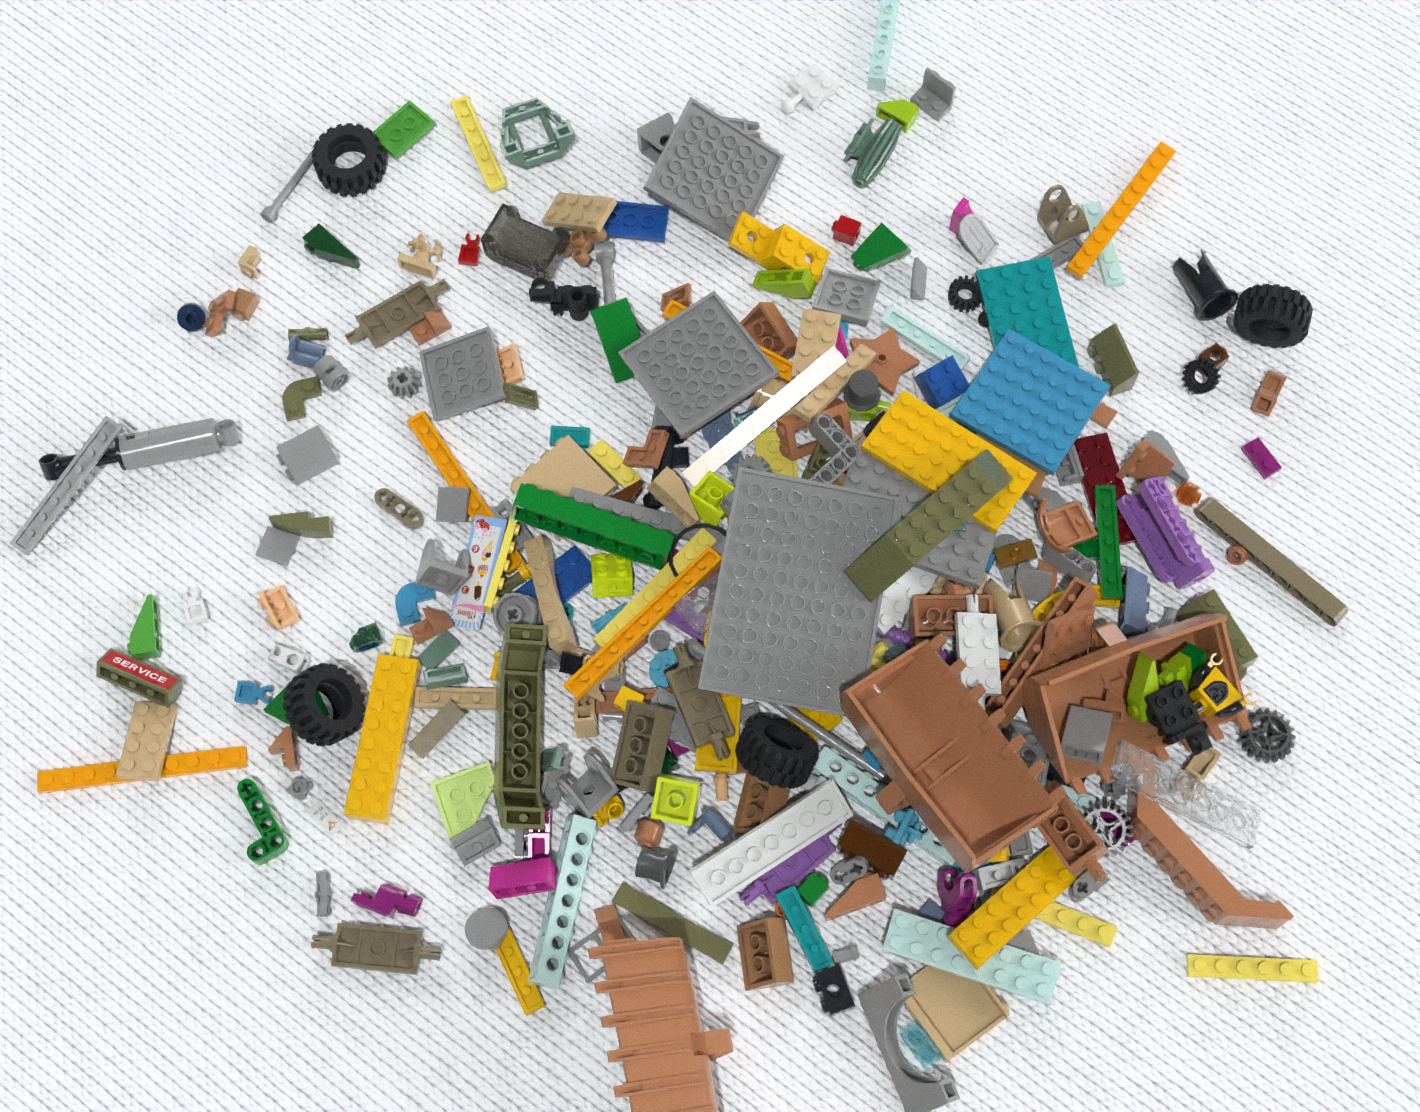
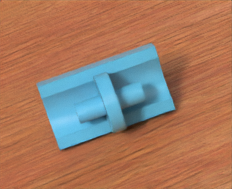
M909 808L908 811H897L894 820L901 825L898 830L889 827L885 837L904 848L907 842L912 844L914 839H922L923 834L919 832L922 825L917 823L919 817L915 814V810Z

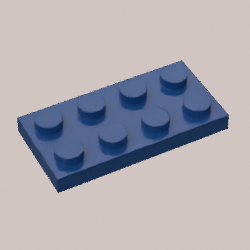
M616 201L615 208L603 226L607 232V237L664 243L669 206Z
M575 545L555 560V580L563 604L567 603L592 583L591 563ZM530 579L513 592L530 595L537 599L533 579Z

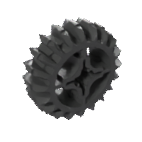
M1260 708L1256 710V713L1250 712L1248 714L1249 717L1247 718L1252 727L1257 722H1263L1261 729L1252 731L1251 727L1238 733V736L1243 738L1239 741V744L1246 745L1243 751L1249 750L1251 752L1249 758L1255 755L1257 756V762H1260L1263 758L1264 763L1268 764L1270 759L1273 763H1276L1278 759L1283 760L1285 755L1291 753L1290 748L1295 746V743L1292 741L1296 739V735L1291 734L1294 731V727H1288L1291 720H1283L1285 714L1278 716L1277 710L1270 713L1269 708H1266L1264 712ZM1264 733H1267L1270 736V738H1266V736H1264ZM1282 741L1279 749L1271 750L1273 742Z

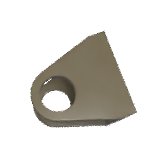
M1060 184L1050 187L1044 195L1037 215V221L1056 244L1089 231V224L1082 209L1078 205H1072L1066 189ZM1061 190L1060 195L1056 199L1049 200L1050 195L1054 191Z

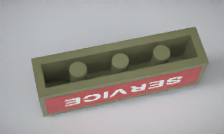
M110 648L97 661L96 677L167 708L181 694L182 678L113 648Z

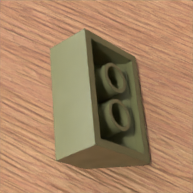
M1115 323L1093 337L1087 347L1089 357L1093 358L1097 374L1101 375L1102 381L1111 385L1108 390L1110 397L1132 390L1139 375L1135 362Z

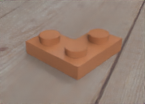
M228 289L214 300H211L208 306V311H210L209 317L205 321L206 336L212 338L220 333L223 316L232 310L236 292Z
M650 429L644 447L628 446L622 464L626 467L658 469L669 433L666 430Z

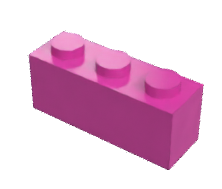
M549 857L490 867L488 890L497 900L556 890L557 867Z

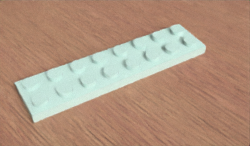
M894 908L882 951L1048 1006L1050 1005L1061 962L1005 944L976 970L947 938L956 928Z

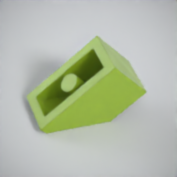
M905 99L882 102L877 105L876 116L884 121L887 119L897 121L902 127L901 131L907 133L918 119L920 108L915 103Z

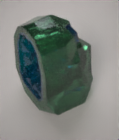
M374 622L363 626L353 635L349 643L353 652H365L383 644L377 623Z

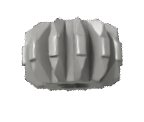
M406 365L403 369L397 366V371H391V376L387 377L388 389L392 391L394 396L399 395L401 399H403L404 395L410 398V393L417 394L416 388L420 387L419 375L415 374L416 372L413 368L408 369Z

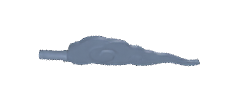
M729 409L702 426L703 437L708 442L710 449L735 429L731 422L732 417ZM740 450L724 463L728 470L735 469L733 463L738 464L739 457L744 459Z

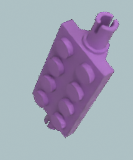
M839 824L752 881L753 885L739 895V899L741 901L744 900L743 904L748 907L758 896L764 895L773 906L777 902L774 895L791 886H796L836 851L829 841V835L843 824Z

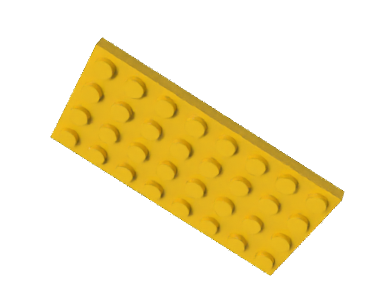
M904 390L860 448L931 494H934L973 459L988 449L1014 478L971 516L975 522L983 527H987L994 534L1037 475L1035 471Z

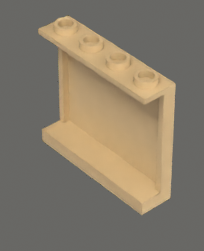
M569 435L558 439L554 444V448L550 451L546 450L540 456V460L536 464H530L521 477L517 476L512 480L510 486L511 492L516 495L521 483H529L535 485L538 489L553 491L561 497H569L572 487L608 497L617 490L613 480ZM553 534V536L557 539L558 542L564 538L562 536Z
M926 966L910 978L915 994L903 1005L945 1063L1010 1015L1008 1012L1010 1009L1003 999L999 1000L995 995V988Z

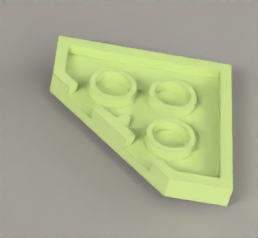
M489 761L430 783L449 839L477 823L494 788V773Z

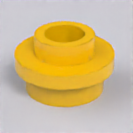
M520 562L521 565L517 568L524 580L532 579L529 563Z

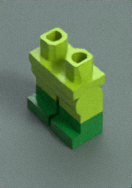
M1190 643L1174 655L1168 663L1164 662L1161 664L1162 672L1157 675L1158 683L1164 688L1178 680H1182L1187 692H1189V689L1192 688L1191 684L1194 673L1207 662L1206 651Z

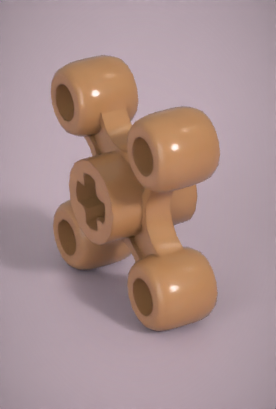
M603 227L599 233L573 229L574 231L570 234L568 242L562 240L555 245L556 253L562 258H567L574 251V261L580 266L586 265L590 261V255L587 252L593 247V242H603L607 237V232Z

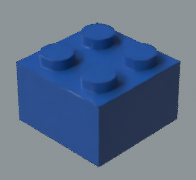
M953 355L913 377L928 405L933 409H937L964 394L970 386Z

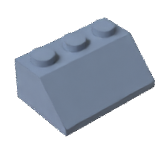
M1128 566L1122 575L1123 598L1120 600V607L1118 609L1117 627L1126 638H1132L1148 632L1149 621H1146V614L1149 613L1150 603L1147 602V595L1150 593V583H1147V575Z

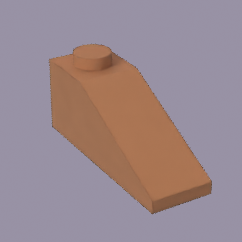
M868 872L860 877L825 914V921L827 922L885 901L887 896L878 873L872 875L871 872Z

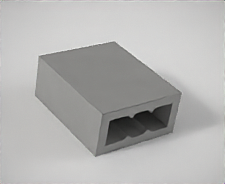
M318 425L276 447L279 452L276 455L281 466L286 465L288 469L285 470V473L290 481L294 480L297 486L339 464L336 455Z
M1071 705L1061 742L1063 756L1102 765L1113 714Z

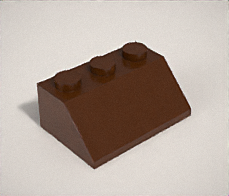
M852 818L837 846V850L840 851L839 854L847 859L855 856L866 858L869 868L876 871L879 877L884 880H893L908 851Z

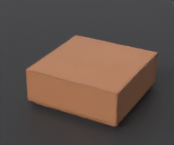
M1100 402L1090 420L1107 429L1116 416L1117 411Z

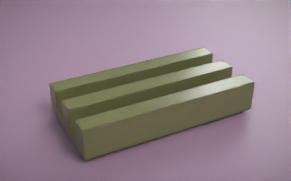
M508 382L503 385L504 389H506L505 395L507 396L505 403L534 411L539 408L536 390Z

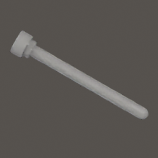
M312 151L272 205L262 210L260 216L265 221L273 223L276 219L277 209L311 165L313 159Z

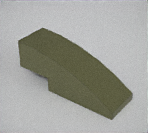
M309 511L269 516L272 526L279 530L306 538H333V524L329 516L312 518Z

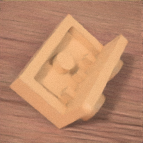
M511 344L498 350L497 355L504 384L507 382L516 384L525 380L517 346Z
M283 585L264 594L262 590L258 592L260 596L258 603L262 610L267 609L269 615L266 618L271 627L276 626L278 631L300 621Z

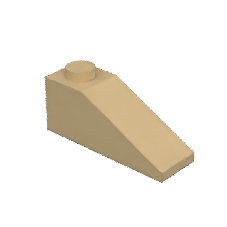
M667 466L646 489L688 528L694 525L699 520V517L682 479Z
M584 695L579 701L574 698V725L577 739L598 737L596 700L587 695Z

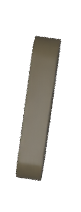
M381 488L375 492L374 499L380 508L412 529H419L423 526L424 517L420 510L389 489ZM387 495L391 504L389 505V502L384 499L381 501L380 496L385 497ZM398 504L405 506L404 511L401 513L394 511V507ZM408 512L414 518L418 516L419 521L412 522L410 516L407 515Z

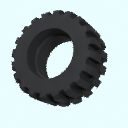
M346 123V125L338 124L333 129L330 127L325 134L322 133L319 136V141H315L314 149L312 150V162L319 181L322 182L326 189H330L331 193H340V196L347 197V195L354 197L359 193L363 195L367 193L368 189H374L376 187L375 183H380L382 175L385 174L386 159L378 136L367 127L364 129L363 125L360 124L355 126L353 123ZM347 152H359L365 155L358 165L351 168H339L333 165L339 156Z
M1257 284L1252 288H1247L1239 295L1233 325L1237 333L1242 335L1244 339L1250 340L1251 343H1258L1264 347L1271 346V348L1292 347L1307 337L1313 308L1304 294L1301 295L1296 289L1292 290L1291 287H1283L1280 284Z
M327 663L313 665L293 677L292 681L287 684L283 695V700H285L283 710H286L285 718L286 721L290 722L292 731H296L298 733L297 736L302 740L307 739V743L312 745L316 743L317 746L322 747L333 745L352 735L363 722L364 715L362 713L365 712V704H363L365 698L364 694L360 692L361 687L359 683L356 684L355 678L351 674L348 675L347 670L342 667L338 669L337 665L331 663L329 665ZM316 690L324 694L330 701L333 709V719L324 715L319 709L315 697Z
M757 716L749 720L735 748L738 762L741 763L744 769L748 770L749 774L756 776L762 782L765 781L769 785H776L784 789L786 787L789 789L798 788L807 783L819 759L818 746L813 738L809 737V734L803 732L798 726H793L788 721H782L776 717L771 718L770 716Z

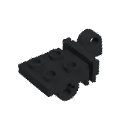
M536 278L532 281L531 288H529L530 302H550V308L554 316L557 313L563 316V311H569L573 320L583 321L588 317L589 311L597 308L599 305L597 288L591 285L558 286V289H556L554 281L547 282L544 278ZM538 285L545 286L544 288H536Z
M1178 680L1144 698L1148 705V708H1146L1147 719L1153 726L1159 727L1161 731L1160 737L1166 736V739L1162 740L1163 744L1171 745L1185 738L1194 756L1213 747L1206 732L1208 725L1206 721L1197 723L1196 719L1200 718L1182 680Z

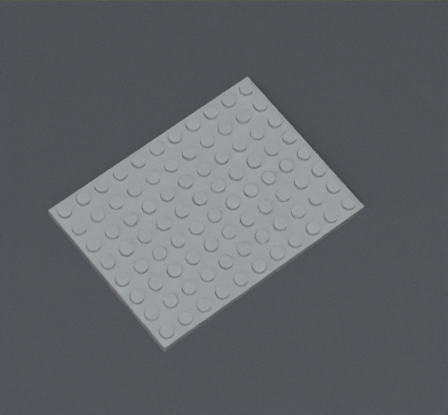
M738 467L697 689L846 717L840 708L842 703L840 695L841 692L864 679L870 673L883 593L870 603L844 571L895 527L900 497Z

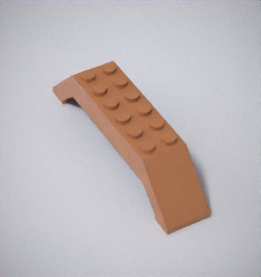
M1145 755L1139 757L1138 760L1143 770L1133 773L1129 769L1127 816L1130 817V820L1127 821L1126 825H1133V828L1129 830L1133 834L1132 838L1136 841L1138 840L1142 844L1144 851L1158 862L1159 868L1173 878L1174 884L1179 889H1183L1188 895L1189 901L1197 905L1203 911V916L1208 921L1213 922L1214 925L1278 929L1291 920L1294 915L1280 900H1277L1275 903L1249 900L1240 894L1155 801L1154 774L1158 769Z

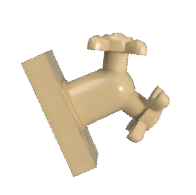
M419 234L412 241H408V245L412 246L410 252H414L415 249L417 251L413 257L400 253L397 257L399 268L434 280L437 275L435 264L429 263L428 260L431 255L436 254L437 261H441L440 255L442 250L438 239H434L435 247L431 248L426 245L422 234Z

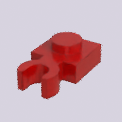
M467 233L465 236L467 245L461 244L458 263L461 265L478 266L481 251L480 246H478L480 244V237L477 234L475 240H470V234Z

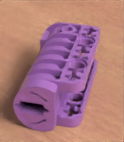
M1164 476L1147 478L1140 483L1141 492L1139 494L1133 495L1130 493L1122 496L1116 502L1117 507L1158 578L1164 583L1175 581L1179 590L1188 588L1207 578L1215 571V568L1209 558H1206L1201 551L1202 546L1198 545L1194 539L1195 534L1188 529L1186 519H1183L1178 512L1180 510L1179 507L1175 506L1171 500L1173 496L1164 483Z

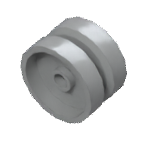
M521 593L506 594L497 601L493 610L495 627L502 634L504 633L505 623L544 624L538 599L530 595Z

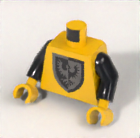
M1213 652L1209 656L1210 661L1208 663L1205 662L1194 673L1191 684L1193 690L1189 695L1194 701L1193 704L1199 715L1203 712L1207 717L1213 714L1216 717H1231L1245 709L1247 704L1254 705L1257 700L1253 703L1247 701V696L1253 693H1247L1242 701L1239 700L1242 696L1217 667L1212 668L1214 665H1220L1223 662V658L1218 662H1213V657L1217 654V652Z

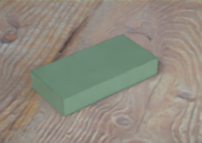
M444 631L416 659L427 670L435 669L460 643L447 631Z
M463 663L423 671L427 690L467 682Z
M556 747L541 751L540 772L544 773L559 769L564 749Z

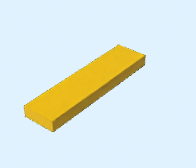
M509 928L505 939L496 951L525 1015L528 1016L546 1006L537 986L527 983L530 971Z

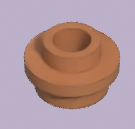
M1232 546L1227 552V559L1233 565H1242L1247 560V552L1241 546ZM1235 552L1239 553L1241 557H1237Z

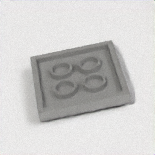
M826 268L812 310L841 314V320L867 326L881 281Z

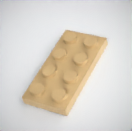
M559 192L541 222L545 226L581 229L582 231L599 233L617 202L614 198Z
M803 308L791 380H794L833 346L836 347L841 314Z
M135 701L116 773L118 778L148 781L160 780L177 712L176 704H171L167 708L158 703Z

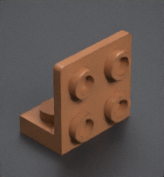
M1144 439L1135 448L1115 476L1123 480L1128 475L1139 483L1147 478L1164 476L1165 478L1175 465V461Z

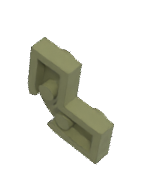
M317 376L292 382L284 390L282 401L287 422L306 418L303 400L322 396Z

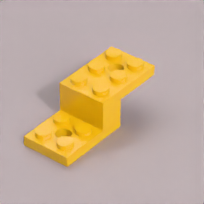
M744 211L739 213L727 244L768 270H779L783 267L788 269L808 268L816 284L819 283L830 251L787 224H783L773 230ZM748 233L753 236V242L748 239ZM805 255L810 258V264L806 262Z

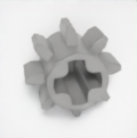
M1112 773L1115 781L1109 784L1103 781L1101 789L1106 794L1105 797L1112 796L1113 800H1116L1122 795L1127 794L1125 790L1128 783H1126L1123 775L1117 777L1116 773Z

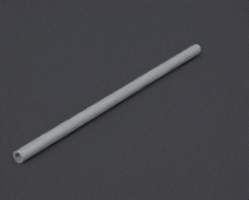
M696 642L691 651L703 658L705 647ZM769 703L888 785L892 781L885 770L882 768L875 770L860 753L793 707Z

